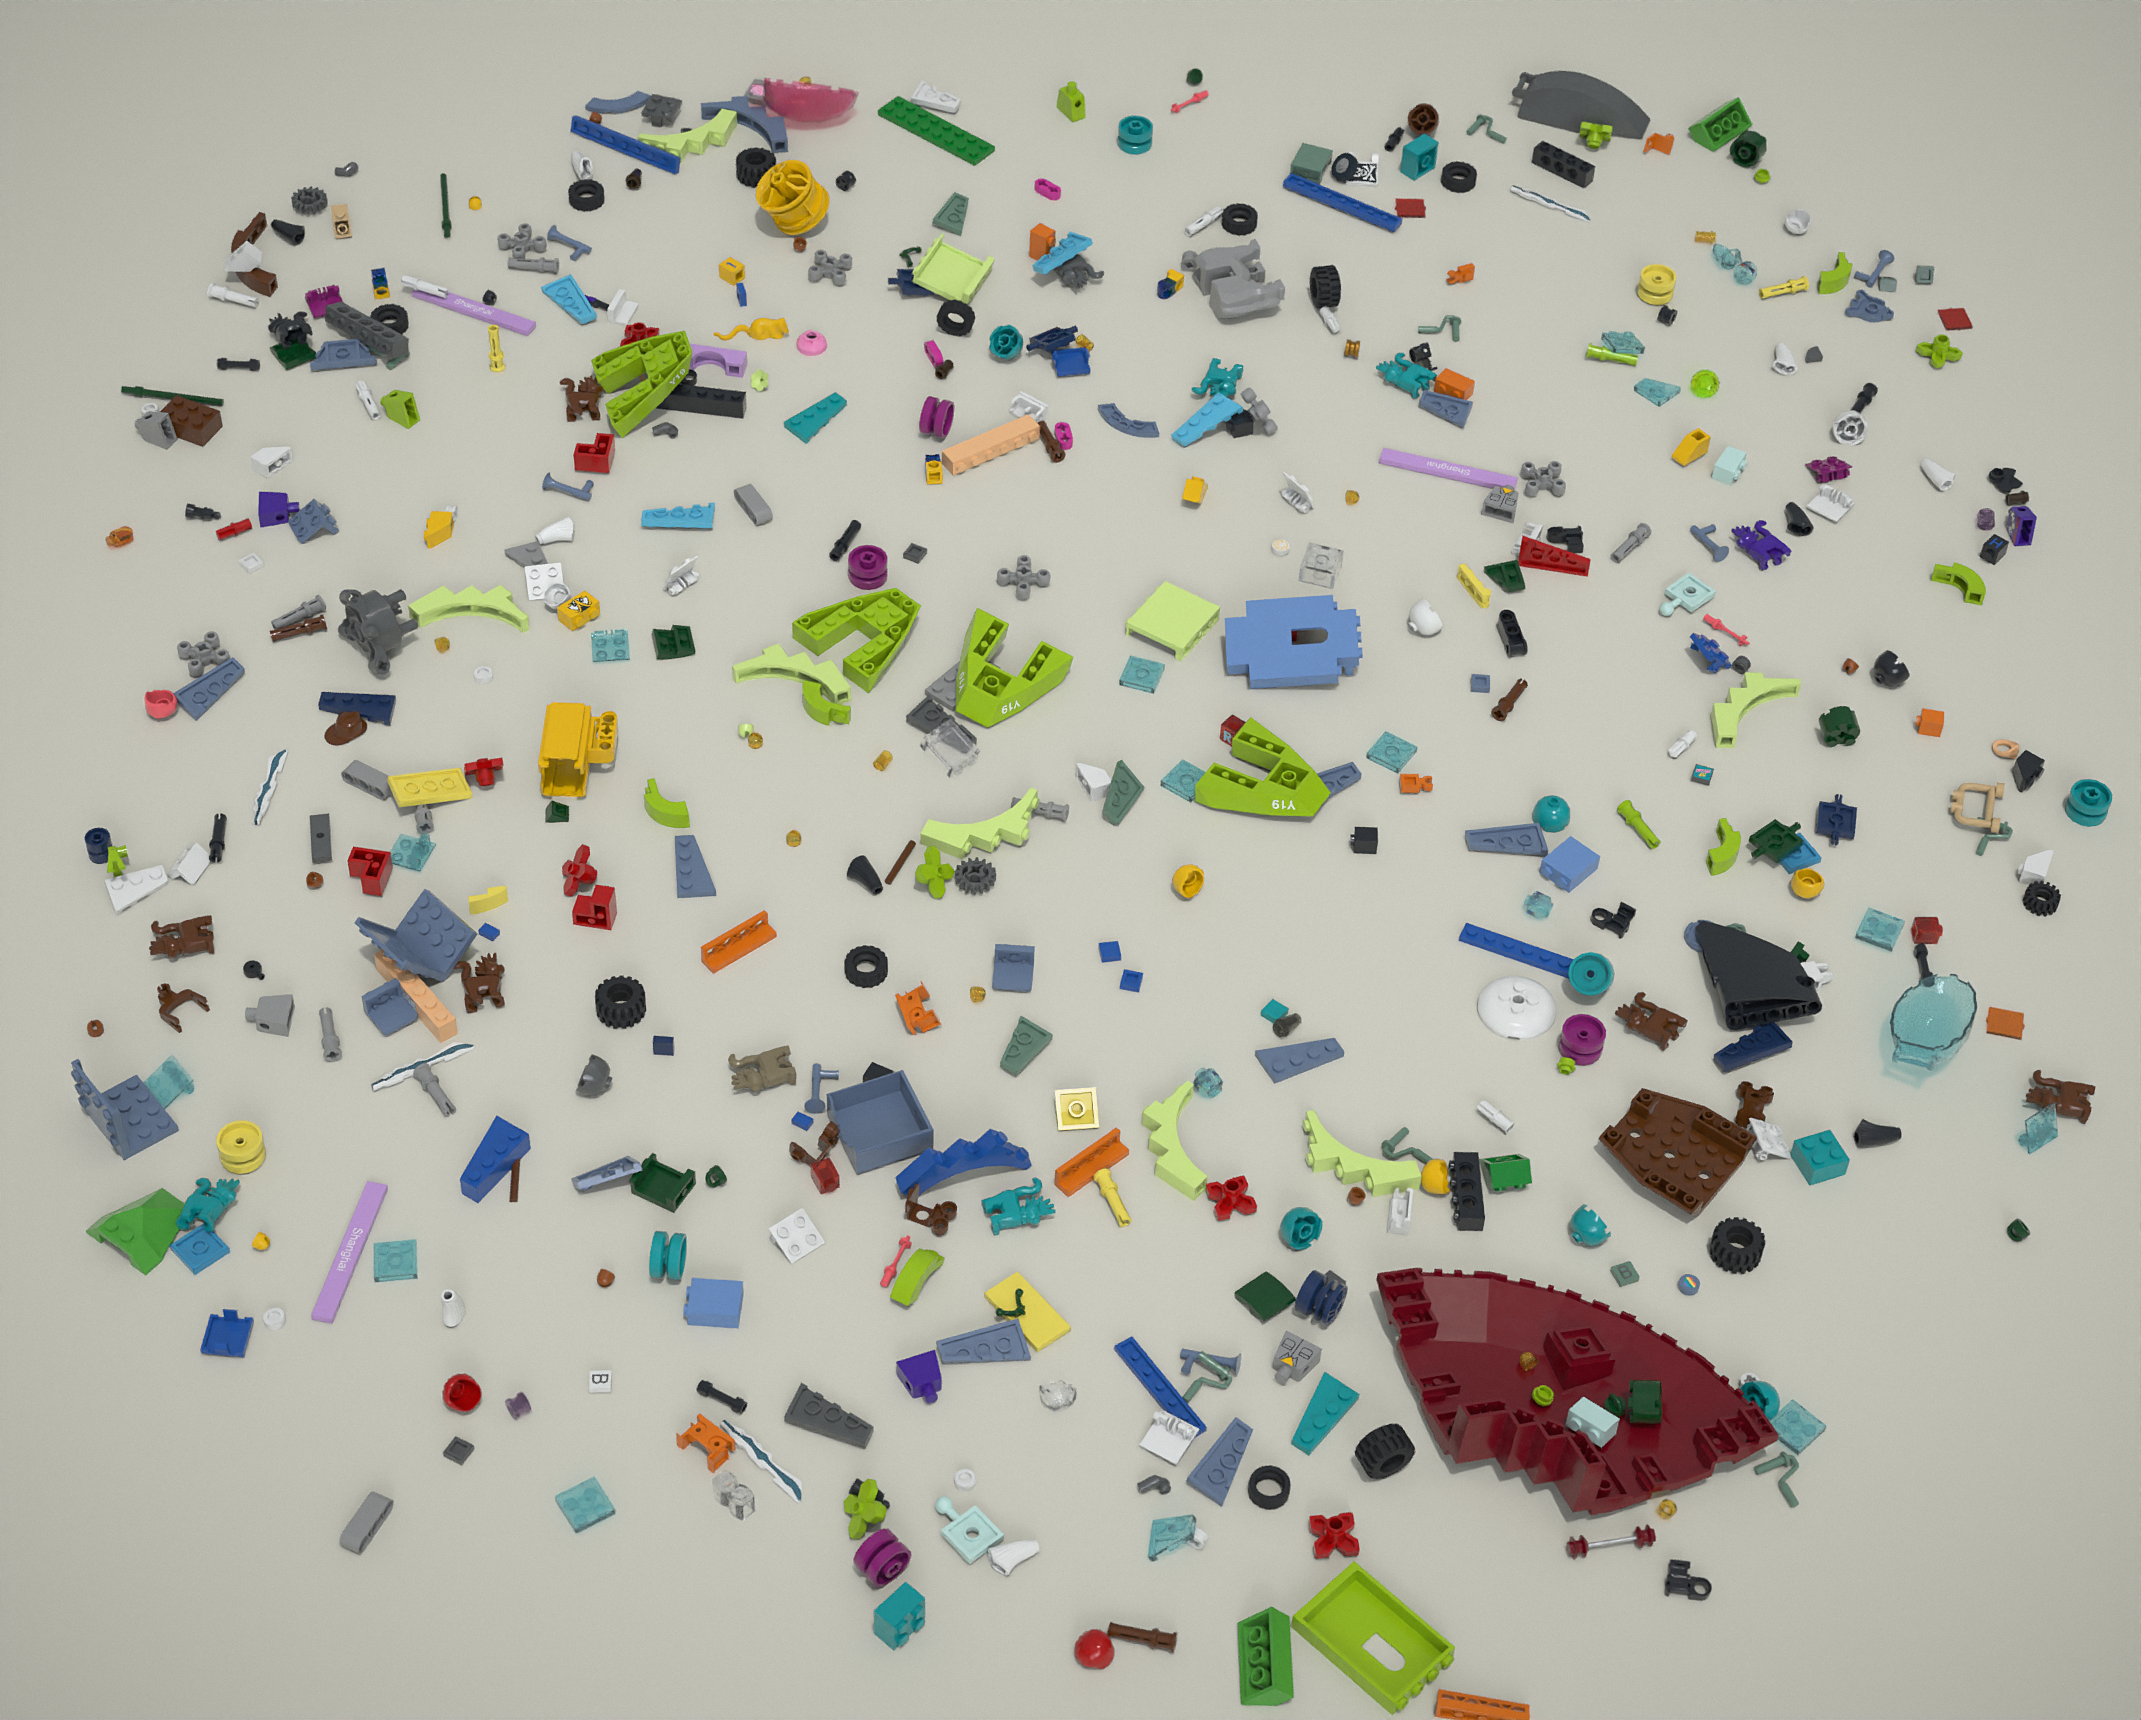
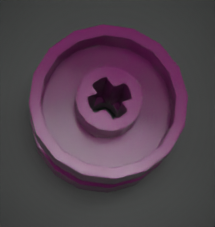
M928 396L920 415V432L929 435L934 432L935 436L946 438L953 422L954 402L943 400L940 403L939 398Z
M863 545L853 549L848 557V578L850 583L862 590H873L883 586L888 577V557L886 552L874 545Z
M1577 1014L1566 1019L1559 1042L1561 1055L1574 1060L1576 1065H1589L1599 1060L1606 1038V1029L1599 1019L1587 1014Z
M881 1529L873 1533L861 1544L853 1559L856 1567L866 1574V1577L873 1585L883 1587L895 1580L905 1570L911 1559V1551L902 1542H898V1538L891 1530Z

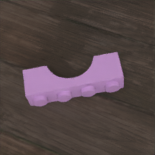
M690 344L693 353L689 369L694 370L701 365L714 364L723 368L727 376L743 378L748 365L747 352Z

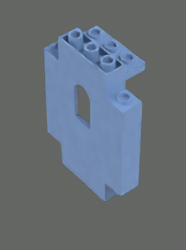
M1333 595L1246 601V617L1225 618L1228 674L1249 673L1251 689L1339 683L1338 676H1342L1341 667H1345V675H1353L1352 668L1359 666V658H1363L1362 647L1358 648V643L1362 642L1361 631L1357 632V627H1361L1360 616H1356V609L1338 610L1337 601L1333 602ZM1322 629L1328 634L1327 640L1323 643L1292 645L1291 631Z

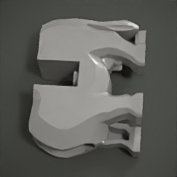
M1256 239L1251 240L1249 245L1207 249L1197 255L1194 260L1199 267L1193 273L1194 278L1200 285L1203 296L1210 295V308L1213 309L1217 318L1232 319L1252 311L1275 307L1280 303V300H1284L1285 286L1280 279L1274 283L1268 282L1267 285L1262 284V282H1265L1266 271L1260 261L1256 262L1253 266L1244 265L1246 262L1260 259V245Z

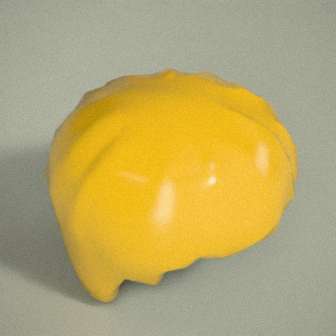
M1193 864L1179 867L1172 878L1173 887L1182 896L1193 898L1194 895L1199 893L1204 884L1203 870Z
M1809 868L1797 870L1791 879V887L1794 893L1806 899L1816 897L1821 893L1825 885L1822 876Z
M1436 1158L1427 1162L1421 1172L1422 1187L1427 1192L1433 1194L1449 1193L1450 1189L1447 1187L1449 1184L1447 1181L1448 1171L1444 1159Z

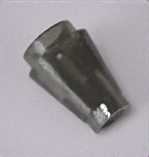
M1294 1013L1276 1019L1273 1024L1274 1033L1278 1037H1287L1302 1022L1300 1015Z

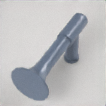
M556 225L551 226L548 231V241L558 239L577 249L570 255L571 260L576 261L583 252L591 253L592 248L559 233Z
M1881 250L1879 252L1880 262L1871 276L1856 271L1854 278L1867 281V287H1873L1886 263L1894 262V255L1890 251Z
M547 473L543 480L542 489L545 490L547 487H553L590 501L592 494L588 493V491L593 487L594 483L591 480H587L584 487L580 490L555 481L551 478L550 473Z
M1714 524L1701 529L1696 525L1690 528V531L1714 551L1715 561L1719 562L1727 557L1729 548L1727 546L1719 547L1706 535L1716 531Z
M818 1063L812 1066V1097L804 1105L805 1109L813 1114L821 1113L826 1108L825 1103L819 1097L821 1078L839 1079V1070H821V1065Z
M1182 1348L1180 1357L1186 1359L1181 1368L1182 1373L1190 1374L1193 1362H1202L1197 1358L1201 1352ZM1241 1353L1232 1358L1207 1354L1220 1365L1233 1369L1235 1374L1238 1375L1241 1365Z

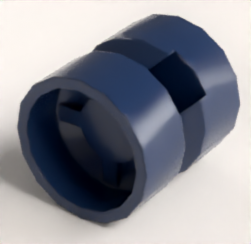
M93 828L84 837L89 859L95 864L107 863L108 847L112 846L110 833L104 828Z

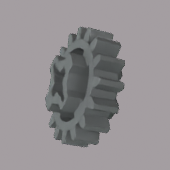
M312 186L309 189L303 187L302 190L297 189L298 193L294 192L293 196H291L292 207L295 208V211L300 210L301 214L304 212L307 214L310 212L315 214L316 211L321 212V208H326V204H328L326 193H324L323 189L319 190L318 187L315 189Z
M976 857L972 861L971 858H968V862L962 860L961 865L956 866L955 883L959 884V889L965 888V893L971 890L973 894L976 891L983 894L984 889L989 891L990 886L994 887L996 868L992 867L991 862L986 864V859L979 861L978 857Z

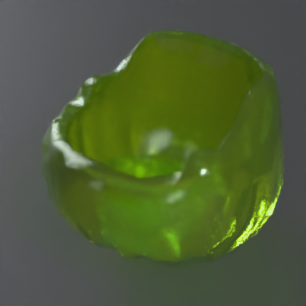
M1706 369L1696 372L1690 382L1692 391L1698 397L1705 398L1715 395L1720 384L1717 375L1713 371Z

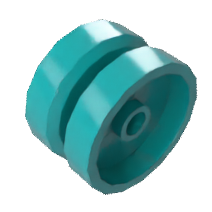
M1128 116L1119 122L1118 147L1120 150L1128 154L1139 155L1151 149L1153 124L1149 119L1142 116Z
M2079 780L2071 788L2065 806L2066 814L2073 822L2082 826L2092 827L2100 825L2108 814V809L2112 802V793L2105 784L2097 780Z
M1588 952L1580 954L1573 960L1568 975L1570 983L1575 990L1581 994L1595 996L1604 993L1610 988L1615 973L1613 965L1608 958L1602 954ZM1591 970L1594 971V976L1592 978L1587 975V973L1591 972Z
M655 1231L650 1250V1277L662 1278L667 1269L669 1279H682L687 1251L686 1234L674 1233L669 1240L667 1232Z

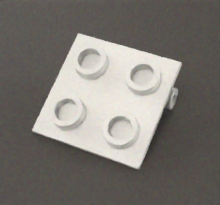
M1283 472L1289 487L1281 491L1282 497L1300 512H1308L1309 507L1314 510L1313 499L1308 494L1309 490L1303 484H1298L1297 479L1293 475L1289 476Z
M1822 484L1820 487L1821 492L1807 505V508L1837 522L1854 503L1851 496L1841 491L1837 493V489L1830 487L1828 484Z
M698 555L692 559L689 557L682 563V566L679 568L676 566L669 572L670 576L665 580L666 584L663 591L668 589L670 595H677L698 580L699 574L692 570Z
M561 562L525 566L529 601L544 599V592L549 585L555 582L563 583Z
M1749 1118L1750 1124L1747 1125L1746 1131L1757 1136L1752 1146L1755 1148L1754 1151L1757 1158L1765 1160L1769 1153L1788 1159L1792 1158L1779 1126Z
M803 1208L768 1229L772 1234L769 1237L773 1244L778 1243L791 1264L825 1243Z
M1164 1410L1156 1411L1153 1415L1155 1422L1140 1443V1446L1177 1465L1199 1431V1428Z

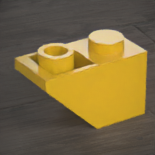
M1700 428L1695 429L1684 437L1672 454V458L1683 466L1689 464L1708 452L1711 436Z
M1192 476V479L1187 478L1182 499L1201 504L1208 489V484L1204 483L1205 480L1194 476Z
M431 511L430 518L426 520L427 530H424V541H427L428 548L431 549L452 537L454 528L452 512Z

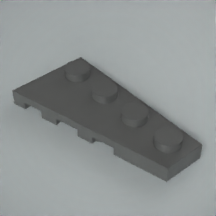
M929 695L906 716L907 722L965 754L977 743V738L962 724L959 725L951 714L948 715L944 712L941 705L935 704L933 698Z
M802 1382L784 1416L785 1422L862 1448H866L874 1431L872 1425L852 1413L845 1412L838 1404H832L827 1401L820 1393H814L809 1390L808 1386Z

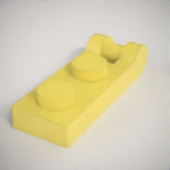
M1465 563L1459 565L1457 579L1481 608H1488L1491 590L1484 588L1482 582L1476 578L1473 571Z

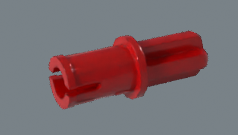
M248 518L240 522H232L229 526L216 530L217 538L221 540L232 535L238 536L239 533L252 529V524Z

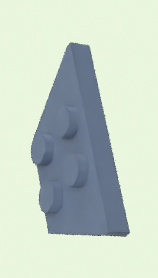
M358 339L326 341L317 352L315 361L310 363L311 370L373 365L377 364L376 356L370 354L369 349Z

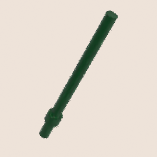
M442 173L440 175L443 214L441 224L444 230V237L448 238L450 237L452 225L449 220L447 175Z
M140 386L121 387V393L134 394L137 397L150 396L173 399L177 395L197 403L223 406L224 400L218 398L150 390Z

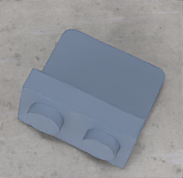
M315 499L310 501L288 522L300 543L306 542L322 527L333 535L339 531L336 526V519L330 515L331 510L324 503L320 504Z
M995 944L992 987L998 990L1031 991L1035 946Z
M396 978L361 996L365 1014L383 1035H389L418 1019L417 1012L402 996L401 985Z

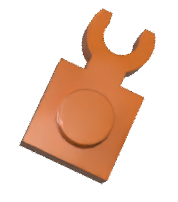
M1470 263L1459 266L1457 271H1448L1447 274L1450 278H1447L1446 281L1449 284H1454L1456 281L1463 283L1473 280L1475 266Z
M1400 774L1401 793H1420V789L1425 791L1433 790L1432 776L1419 778V774Z

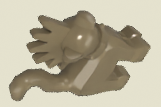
M789 1045L764 1051L758 1055L745 1056L741 1060H736L735 1055L730 1054L728 1058L730 1066L743 1068L747 1065L755 1064L759 1070L755 1071L751 1066L749 1070L743 1068V1072L737 1070L736 1075H732L733 1081L731 1084L735 1085L734 1090L749 1088L753 1092H758L761 1088L765 1089L768 1086L779 1085L783 1082L796 1085L795 1067H792V1063L787 1062L785 1056L791 1055Z

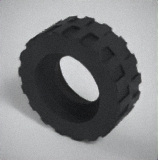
M1450 162L1443 167L1441 184L1451 192H1469L1476 185L1477 170L1469 163ZM1459 175L1465 177V179H1457L1452 176Z
M591 179L578 180L570 185L568 189L570 206L578 211L590 212L597 210L604 204V187L598 181ZM582 194H593L591 197H580Z
M1243 203L1231 204L1224 208L1222 212V226L1226 232L1232 235L1244 236L1251 234L1257 228L1258 215L1255 208ZM1240 217V218H1244V219H1247V220H1246V221H1235V220H1233V218Z
M947 300V302L941 305L936 321L942 331L949 335L961 337L971 331L975 322V313L968 304L960 300ZM948 314H957L963 318L964 322H954L948 317Z
M385 304L371 312L370 317L400 334L406 332L409 327L407 311L405 308L400 307V305ZM385 319H397V321L393 323L381 322Z
M871 945L858 946L850 950L844 960L846 979L856 987L873 988L880 985L881 982L885 981V977L887 978V956L878 947L875 948ZM869 961L875 963L876 968L871 972H861L857 970L856 966L860 962Z

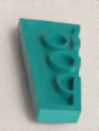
M835 392L784 421V428L807 444L812 436L819 433V429L822 426H826L832 417L837 416L847 406V400Z
M1324 1371L1292 1438L1291 1445L1309 1456L1359 1400L1360 1394Z

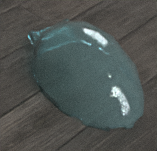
M1937 974L1919 980L1917 986H1911L1902 994L1893 1007L1890 1020L1895 1048L1892 1062L1909 1063L1932 1071L1936 1065L1951 1059L1961 1049L1969 1038L1977 1013L1976 991L1969 981L1966 983L1958 979L1956 974H1950L1949 977H1937Z

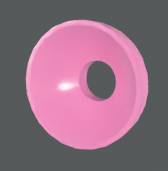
M808 330L798 337L796 346L800 353L807 356H816L822 354L827 349V341L819 332Z

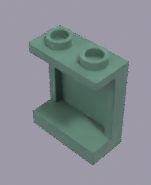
M1302 143L1291 163L1290 174H1295L1320 185L1322 174L1327 164L1330 165L1332 162L1333 150Z

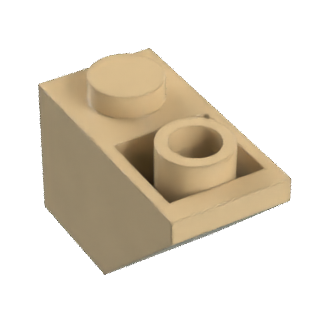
M347 204L331 205L335 239L352 237Z

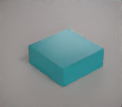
M1272 999L1261 1010V1016L1277 1025L1288 1014L1289 1008Z

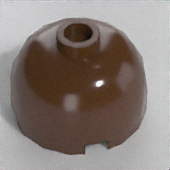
M1422 103L1416 105V107L1410 110L1407 117L1410 129L1419 136L1424 133L1429 136L1436 131L1439 125V114L1430 104Z

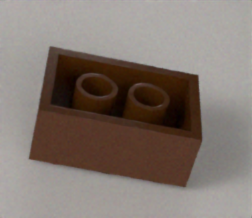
M177 395L160 411L169 414L177 438L204 447L223 427L219 410Z

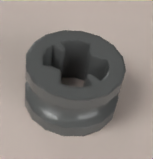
M1741 655L1732 662V667L1737 673L1744 674L1751 667V663L1747 657Z

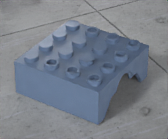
M903 1070L827 1094V1114L830 1120L839 1126L838 1128L841 1131L838 1137L857 1174L923 1153L928 1148L933 1149L934 1129Z

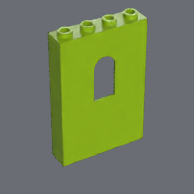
M1355 1561L1297 1611L1292 1618L1291 1628L1391 1715L1397 1710L1402 1711L1413 1695L1415 1697L1418 1696L1424 1689V1685L1428 1681L1433 1682L1438 1677L1439 1671L1443 1667L1448 1668L1455 1659L1453 1657L1455 1646ZM1378 1634L1404 1657L1405 1665L1398 1671L1389 1670L1366 1651L1362 1645L1373 1635Z

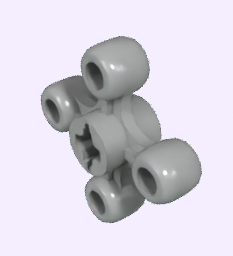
M527 223L519 226V232L515 233L514 238H510L505 233L500 234L497 238L498 246L501 249H507L510 245L515 246L512 250V256L518 259H525V253L530 250V247H534L536 251H544L547 247L546 239L543 236L530 239L532 230L531 226Z
M817 250L814 260L816 264L822 266H811L808 269L809 279L811 281H818L821 275H824L826 278H833L835 284L843 285L846 282V273L839 268L849 269L852 266L851 255L842 254L839 260H837L833 256H827L826 251Z
M1252 388L1245 389L1241 396L1247 404L1250 403L1251 405L1248 409L1249 414L1255 422L1262 421V428L1268 435L1272 434L1278 427L1272 419L1267 417L1271 413L1268 406L1263 400L1260 402L1256 401L1257 396Z
M1552 461L1549 463L1548 468L1540 467L1536 470L1532 462L1523 463L1521 467L1522 476L1534 478V480H1529L1526 483V494L1535 496L1539 490H1547L1549 487L1552 488V492L1555 495L1564 494L1566 489L1565 481L1552 478L1558 477L1561 474V464L1557 461Z
M1021 555L1017 560L1016 572H1010L1007 568H1001L997 572V581L1001 585L1015 581L1017 597L1026 599L1030 596L1032 582H1037L1040 586H1046L1050 583V572L1041 569L1037 573H1032L1030 557Z
M213 631L207 632L204 636V641L197 643L194 647L187 641H182L177 645L178 655L181 658L195 657V659L190 660L188 663V670L192 676L201 675L204 670L203 666L210 665L213 660L220 665L230 659V654L227 650L220 649L217 652L212 650L218 647L220 643L218 634Z

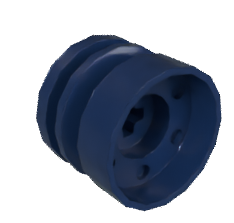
M1313 1270L1301 1286L1294 1308L1307 1316L1315 1311L1314 1319L1316 1321L1322 1319V1324L1328 1326L1341 1311L1348 1287L1344 1284H1339L1336 1280H1332L1328 1284L1327 1275Z

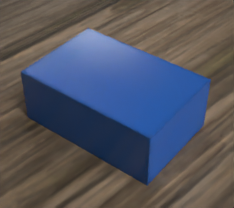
M484 923L478 930L479 935L491 941H494L500 935L499 929L487 923Z
M797 1112L791 1119V1124L805 1131H808L814 1123L813 1118L801 1112Z

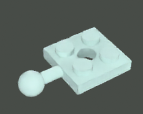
M1688 573L1666 588L1665 594L1673 599V601L1662 603L1660 612L1664 616H1669L1679 604L1693 612L1715 597L1716 591Z
M941 1496L936 1500V1510L941 1514H947L953 1520V1522L941 1529V1535L969 1564L985 1554L988 1548L994 1547L1004 1540V1534L976 1505L960 1516L954 1510L953 1502L949 1497ZM973 1531L977 1532L978 1536L970 1538L966 1534Z

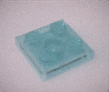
M1610 331L1609 333H1602V341L1613 353L1644 354L1645 347L1632 332L1617 333Z
M1130 656L1120 677L1119 685L1154 694L1165 670V664Z
M1385 731L1367 752L1366 758L1398 774L1417 752V746Z
M1182 759L1161 780L1160 786L1191 803L1195 799V785L1205 774V771Z
M1868 907L1855 938L1892 952L1905 921Z
M416 1239L373 1243L375 1282L418 1279Z
M1793 1399L1770 1420L1779 1434L1778 1440L1797 1455L1804 1451L1826 1429L1824 1423Z
M595 1476L555 1496L556 1503L576 1534L616 1514L614 1506Z

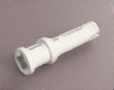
M210 283L208 286L207 296L209 298L216 297L220 298L221 301L230 300L254 308L258 306V304L252 302H259L258 297L231 291L228 287H219L215 283Z

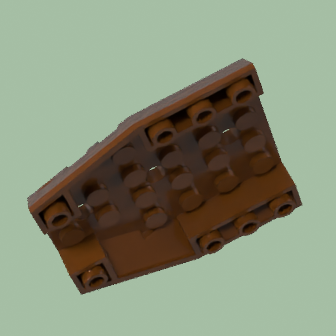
M1644 1088L1632 1099L1629 1111L1615 1127L1609 1125L1599 1136L1600 1142L1639 1184L1691 1215H1700L1743 1164L1757 1139V1136L1706 1106ZM1637 1133L1640 1137H1632L1630 1134ZM1669 1153L1672 1154L1674 1157L1668 1158L1664 1154ZM1705 1174L1709 1178L1703 1179L1699 1175Z

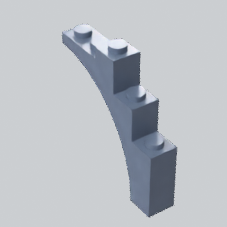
M747 96L732 97V101L701 103L702 120H712L721 109L736 111L737 123L761 135L769 144L773 153L788 152V138L783 116L767 117L765 106L749 107Z

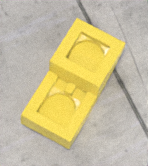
M507 886L487 888L488 894L468 896L470 915L490 911L508 902Z

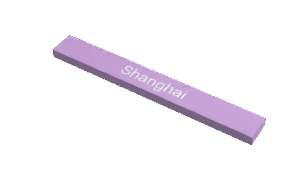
M421 290L412 291V297L526 336L536 327L535 321L450 292L446 294L448 297L445 299Z
M1383 448L1379 459L1380 464L1488 488H1494L1495 486L1504 488L1505 485H1511L1515 490L1518 477L1387 448Z
M367 1181L311 1314L312 1320L333 1324L387 1193V1185Z

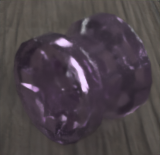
M1985 508L1977 513L1978 527L1986 531L1993 529L1995 526L1994 511Z
M523 1392L517 1393L513 1399L508 1398L505 1400L506 1407L514 1419L519 1418L520 1414L524 1412L528 1413L531 1411L530 1403Z

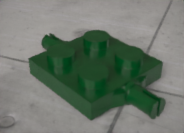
M1775 819L1749 837V842L1757 849L1751 852V856L1757 859L1762 854H1765L1776 863L1787 857L1803 845L1804 840L1795 833L1801 829L1800 823L1795 822L1788 827Z

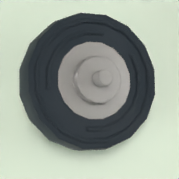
M1350 153L1340 154L1334 160L1331 167L1333 177L1342 182L1350 180L1358 169L1357 158Z

